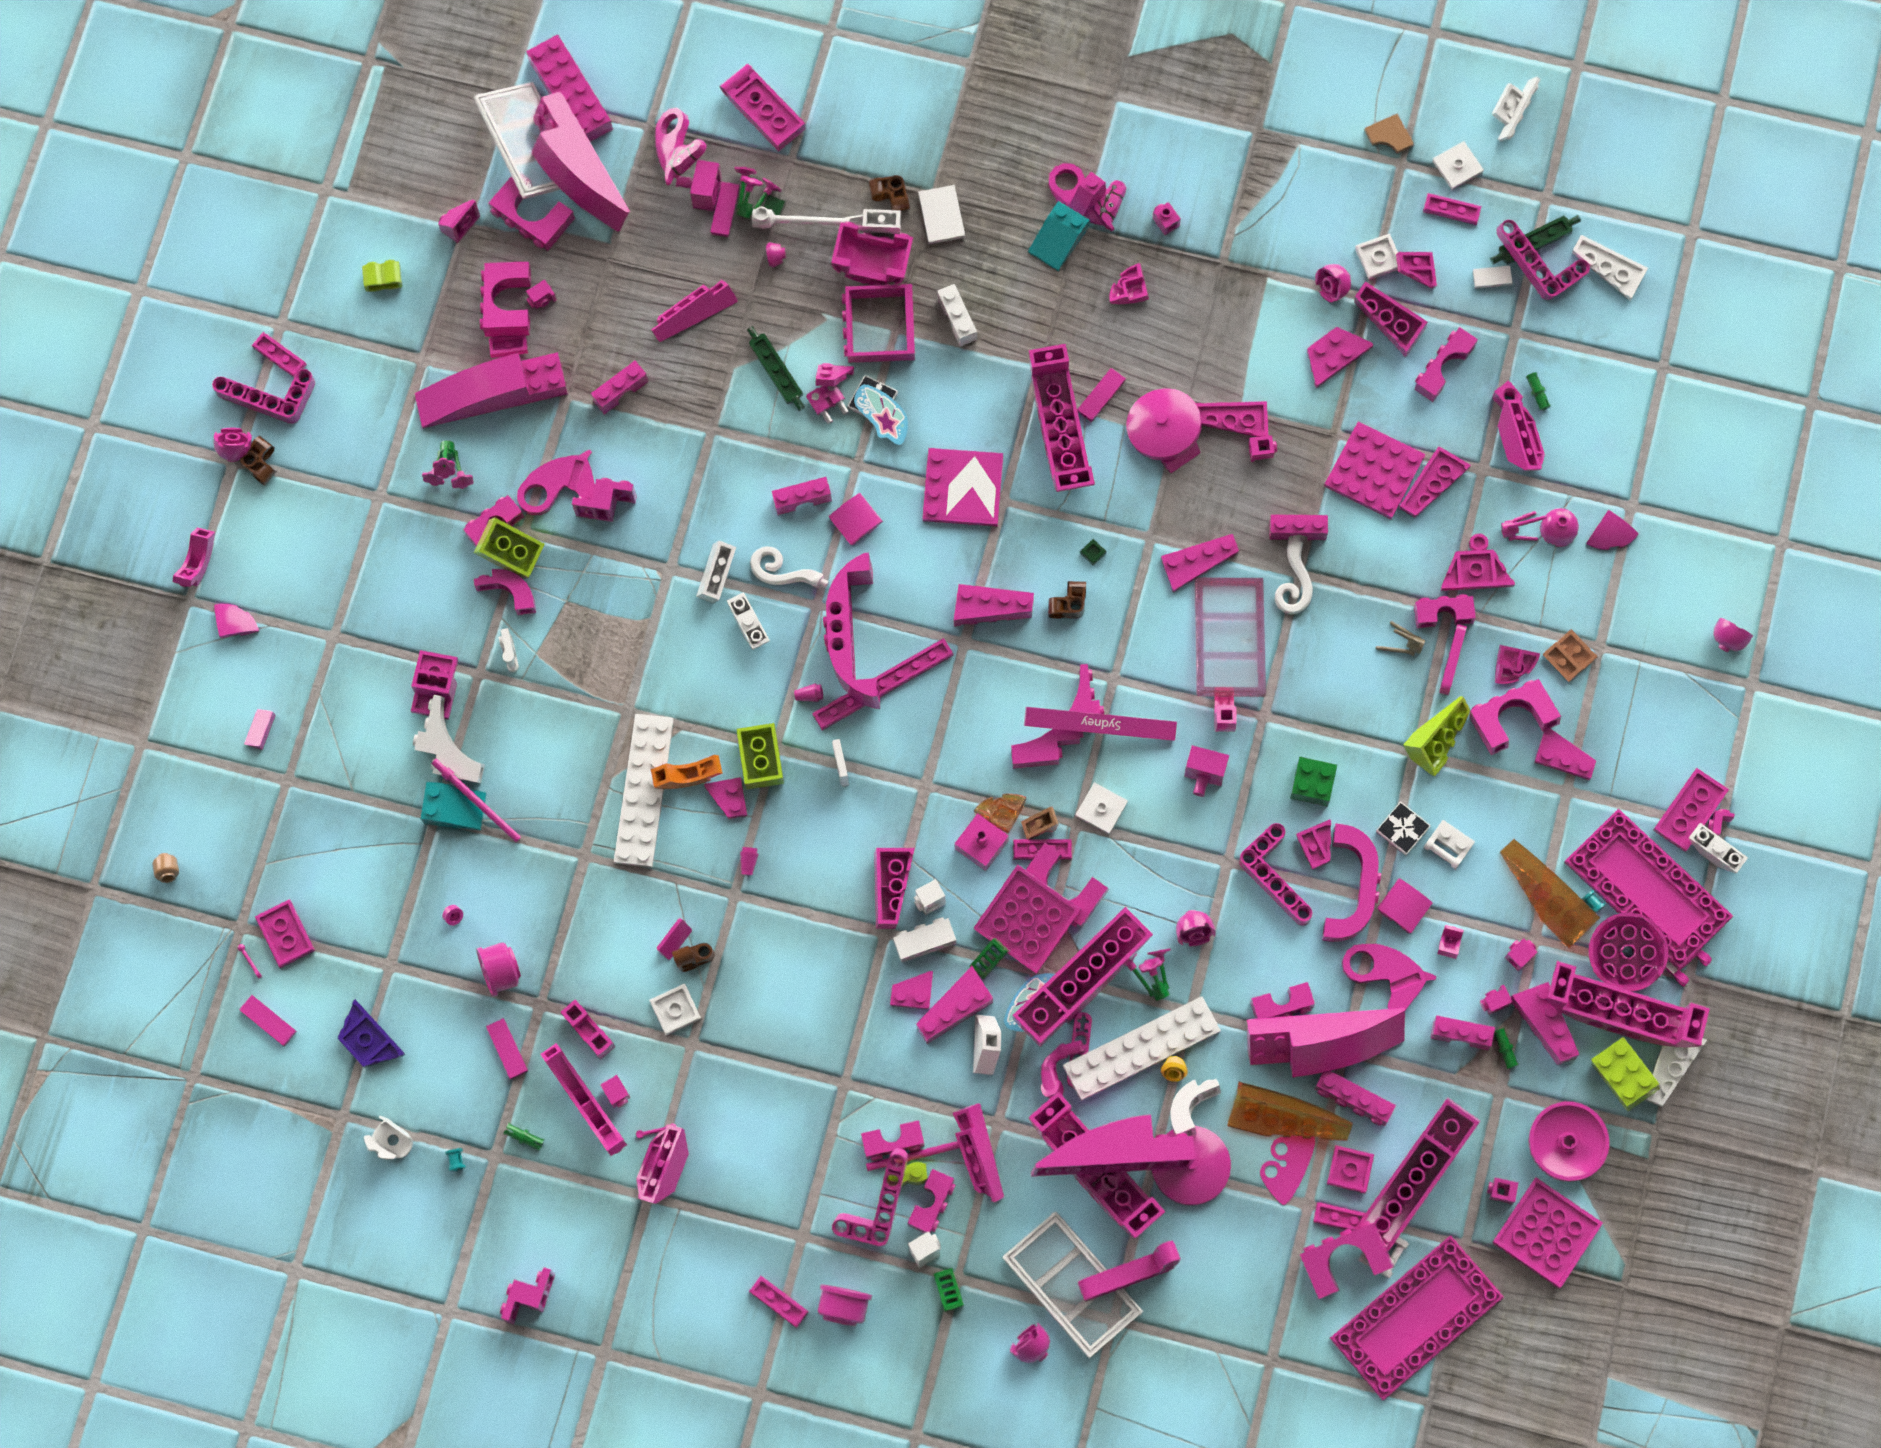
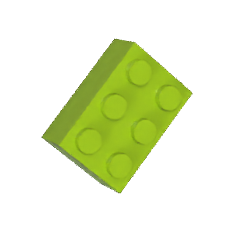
M493 518L488 521L474 550V554L519 575L522 579L529 578L545 544L501 520Z
M769 723L736 729L746 790L784 784L775 724Z
M1624 1037L1591 1059L1594 1069L1627 1112L1660 1090L1659 1082Z

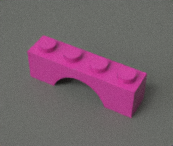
M1461 327L1456 332H1451L1447 338L1448 343L1445 346L1441 345L1436 353L1438 356L1435 360L1431 359L1425 367L1427 369L1425 373H1420L1415 380V390L1432 402L1443 390L1446 383L1441 373L1442 365L1452 359L1466 360L1476 347L1478 339Z

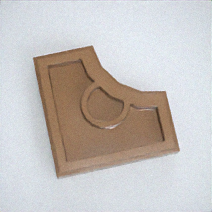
M1398 114L1364 128L1372 146L1378 144L1387 145L1393 148L1396 153L1414 146Z

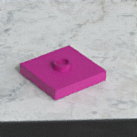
M1335 1145L1327 1185L1366 1194L1374 1154Z

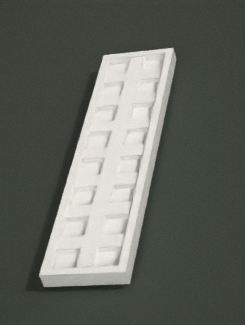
M635 714L614 864L653 868L664 789L654 788L650 769L668 764L674 723L673 718Z
M1201 996L1064 1064L1063 1068L1082 1101L1219 1033L1221 1030L1204 998Z

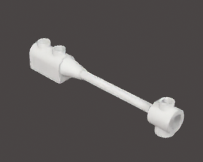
M765 207L753 209L752 227L761 229L772 228L774 223L840 226V222H852L859 226L858 230L872 234H900L901 211L863 209V215L845 218L777 216L772 210H768Z

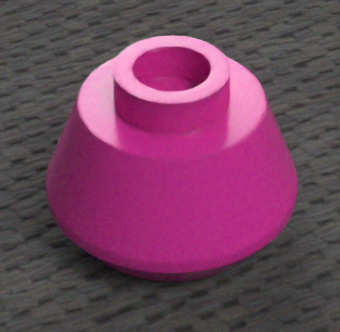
M768 243L766 245L769 266L774 268L783 263V259H786L785 248H781L780 244Z

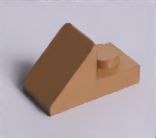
M1049 807L1021 821L1027 839H1033L1045 832H1055L1059 825L1053 807Z

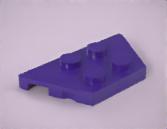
M354 999L337 1039L364 1068L404 1056L405 1053L359 1002Z

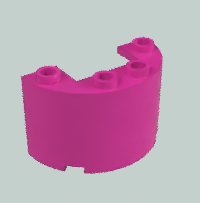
M840 222L831 261L835 271L838 273L842 271L845 273L846 278L868 285H889L891 282L897 285L904 280L913 237L905 233L895 234L894 240L884 236L875 237L870 233H858L859 226L852 222Z

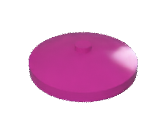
M1158 389L1143 395L1130 409L1126 422L1127 434L1133 447L1140 454L1154 460L1174 459L1186 453L1198 440L1202 427L1201 415L1196 403L1187 394L1175 389Z
M1566 1101L1548 1106L1535 1118L1529 1131L1528 1144L1534 1162L1545 1174L1560 1181L1574 1182L1590 1177L1603 1165L1609 1151V1134L1603 1120L1595 1111L1583 1104Z
M1195 1126L1197 1133L1196 1136H1193L1195 1160L1190 1168L1152 1170L1153 1179L1159 1190L1170 1200L1182 1205H1201L1217 1197L1226 1186L1231 1172L1230 1155L1224 1142L1215 1133L1200 1126ZM1174 1129L1166 1134L1167 1137H1175Z

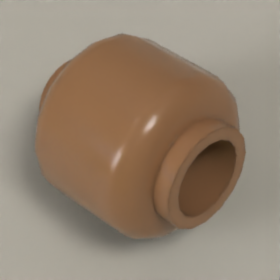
M162 853L153 860L154 877L163 883H170L179 875L178 862L175 856Z

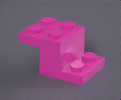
M601 478L595 481L592 500L585 496L573 497L572 506L576 517L613 522L617 501L636 504L637 495L634 485L629 481L621 480L620 482H615L610 478Z
M420 650L411 685L415 692L411 713L429 716V701L433 699L434 695L445 698L444 719L449 720L457 688L454 676L458 657Z
M543 1267L542 1272L539 1271L535 1282L538 1283L537 1286L514 1279L513 1284L510 1283L507 1288L506 1295H509L507 1302L503 1303L500 1309L501 1319L506 1323L514 1325L520 1306L543 1312L556 1274L551 1269Z

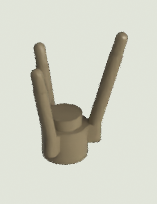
M1391 621L1390 624L1397 628L1394 629V633L1408 639L1406 647L1409 650L1385 646L1375 647L1377 650L1406 653L1414 656L1415 652L1421 653L1425 640Z

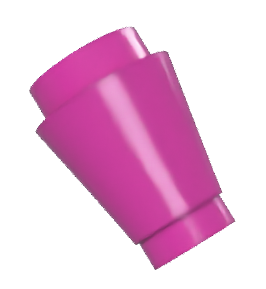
M814 683L794 690L795 700L819 702V700L823 699L822 685Z
M742 847V851H740L741 874L753 875L759 856L757 848Z

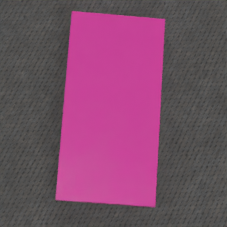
M1619 808L1564 862L1618 914L1637 913L1651 919L1664 933L1668 944V961L1678 970L1733 918V915Z
M1450 1235L1329 1339L1383 1401L1504 1296Z

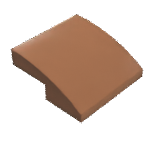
M1572 629L1542 654L1568 682L1598 658Z

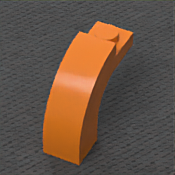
M712 755L689 764L672 765L666 763L650 769L654 788L659 789L691 787L709 782L711 778L723 774L719 755Z

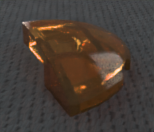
M1003 794L1002 797L993 800V797H990L981 802L974 809V813H978L1000 830L1009 833L1022 811L1026 797L1018 794Z

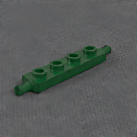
M1563 215L1524 235L1537 251L1572 234V226L1581 222V218H1579V215L1568 219ZM1514 241V245L1517 248H1521L1520 243ZM1504 245L1498 248L1499 254L1490 257L1493 265L1502 260L1507 265L1515 262Z
M751 326V329L748 328L747 332L752 338L749 341L752 351L787 404L794 403L798 411H801V408L803 410L805 406L800 400L803 396L800 387L765 333L758 335L754 327Z

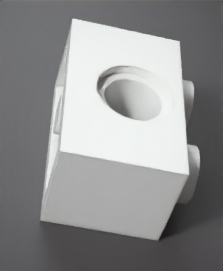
M936 879L915 890L914 903L919 912L923 910L925 915L946 904L945 895Z

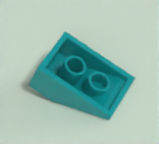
M1058 201L1028 249V253L1059 271L1088 231L1089 219Z
M426 782L420 818L423 824L481 831L484 813L458 788L445 783ZM470 789L485 803L486 792Z

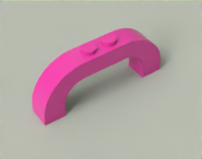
M1336 823L1332 847L1346 848L1353 851L1360 860L1361 874L1357 910L1355 913L1345 919L1325 918L1322 941L1329 942L1351 939L1366 927L1372 916L1374 905L1379 901V892H1376L1377 884L1380 885L1381 873H1378V854L1370 838L1353 826Z

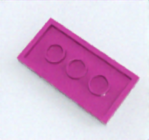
M1696 768L1653 831L1686 852L1692 844L1688 839L1699 823L1706 824L1729 789Z

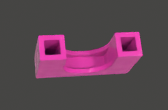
M520 174L526 187H532L531 181ZM511 176L488 203L490 212L496 218L501 217L505 220V224L510 228L519 230V234L524 238L533 240L534 245L539 249L544 248L548 251L575 220L574 212L558 201L543 219L538 221L522 219L517 214V209L523 198Z
M529 261L484 263V270H481L482 282L484 281V286H481L483 302L480 303V312L483 314V319H480V330L484 331L485 337L530 335L528 310H502L494 305L495 297L504 289L531 287Z
M1539 679L1535 681L1530 680L1518 689L1512 688L1506 694L1500 697L1495 696L1489 702L1477 704L1470 710L1469 718L1491 756L1509 747V738L1498 720L1499 715L1508 708L1521 707L1528 710L1535 718L1542 732L1560 724L1561 715Z
M1044 843L1026 870L1048 885L1049 874L1062 855ZM1094 877L1089 880L1077 897L1069 900L1082 909L1072 923L1075 927L1078 925L1084 926L1109 891L1108 887Z
M1368 1220L1359 1224V1229L1351 1231L1349 1228L1340 1232L1341 1237L1333 1239L1331 1236L1321 1240L1322 1245L1315 1247L1312 1244L1303 1248L1304 1252L1300 1254V1257L1319 1299L1339 1291L1330 1269V1258L1334 1250L1341 1245L1349 1244L1361 1249L1369 1262L1374 1276L1394 1267L1375 1222L1370 1224Z

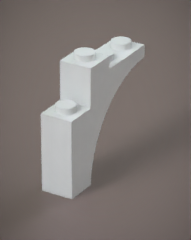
M434 695L428 705L430 715L429 718H426L424 724L426 732L418 731V734L414 736V750L435 754L436 758L446 768H450L455 772L454 775L458 779L481 783L485 764L470 759L454 744L444 720L445 698ZM431 764V769H433V773H434V774H437V775H442V774Z

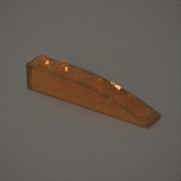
M1515 839L1500 851L1512 874L1517 878L1520 887L1529 898V902L1537 911L1540 920L1568 948L1574 945L1600 919L1564 881Z
M1238 1082L1227 1123L1229 1127L1263 1136L1272 1137V1134L1291 1138L1292 1135L1303 1136L1305 1139L1321 1137L1323 1140L1340 1141L1348 1140L1353 1125L1352 1122L1309 1102L1243 1082Z

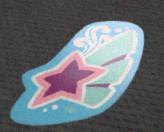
M870 385L860 386L855 394V406L875 426L878 437L888 438L893 443L901 445L906 438L908 419L904 410L897 402L879 389Z
M1044 973L1034 975L1020 987L1010 1002L1004 1017V1024L1008 1029L1024 1032L1013 1020L1012 1015L1055 974Z

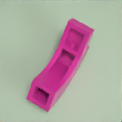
M197 527L190 534L186 559L182 567L173 575V583H177L182 587L198 586L211 558L215 538L214 531Z
M492 569V576L481 575L474 579V586L477 592L503 589L511 593L514 597L517 615L536 613L532 592L519 575L504 569Z
M1214 688L1215 732H1235L1237 718L1236 707H1234V688Z

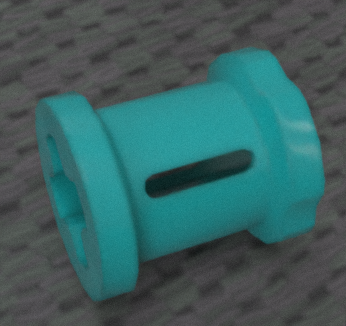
M1593 890L1580 900L1581 903H1584L1590 909L1592 916L1606 905L1594 895L1595 892Z
M455 1148L445 1152L449 1159L450 1167L448 1169L450 1172L466 1168L462 1158L463 1148Z

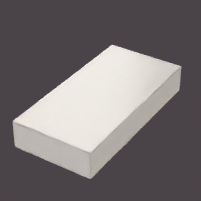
M1510 266L1473 269L1472 271L1475 289L1509 286L1513 283Z

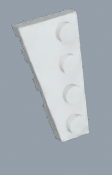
M1583 235L1580 236L1572 251L1579 259L1586 260L1594 272L1630 301L1648 269Z
M1703 1038L1700 1047L1661 1046L1652 1075L1660 1084V1090L1645 1101L1662 1107L1707 1040Z

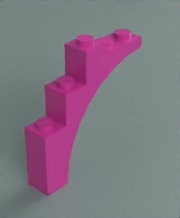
M1088 664L1080 665L1078 692L1069 711L1104 714V706H1100L1099 700H1093L1095 699L1094 688H1090V681H1093L1092 670H1088ZM1052 729L1041 737L1029 742L1011 745L1013 769L1059 765V758H1062V747L1058 746L1080 744L1083 732Z
M554 1044L540 1055L609 1155L612 1156L621 1152L627 1146L626 1142L558 1044Z

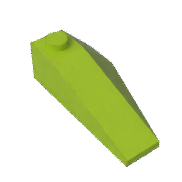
M1463 696L1458 697L1418 728L1403 744L1410 759L1432 776H1436L1446 764L1449 758L1446 755L1450 747H1454L1456 743L1454 738L1457 732L1462 730L1470 713V708Z

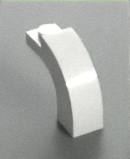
M1217 1079L1204 1081L1199 1086L1193 1080L1177 1093L1171 1106V1121L1175 1135L1179 1133H1186L1187 1136L1197 1135L1191 1119L1192 1111L1200 1102L1221 1094Z

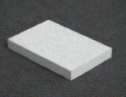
M955 185L919 191L918 194L929 244L965 238Z

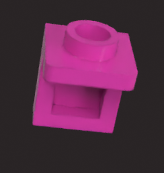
M1718 809V811L1716 810L1712 814V819L1708 820L1707 828L1719 836L1721 834L1722 821L1731 822L1735 814L1730 813L1726 809Z
M1445 925L1437 954L1457 959L1464 930Z

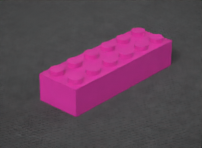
M558 34L526 51L530 64L549 95L561 91L590 142L613 130L611 119Z

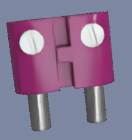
M837 385L822 386L806 395L816 414L822 415L827 424L833 422L827 412L831 407L838 405L843 415L849 412L843 403L845 398Z

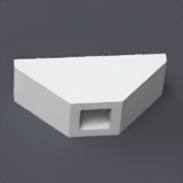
M744 592L727 600L736 623L752 650L770 642Z
M1699 823L1688 838L1700 855L1715 866L1730 872L1737 873L1748 859V857L1701 823Z
M975 1015L973 1073L993 1075L1001 1052V1030L995 1017Z

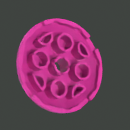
M1619 913L1605 919L1595 929L1590 939L1589 960L1595 974L1602 982L1628 991H1637L1650 986L1661 976L1668 961V944L1664 933L1651 919L1637 913ZM1626 946L1630 947L1633 951L1632 956L1629 958L1625 957L1622 953Z

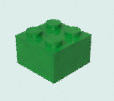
M1299 756L1290 799L1328 807L1337 764Z

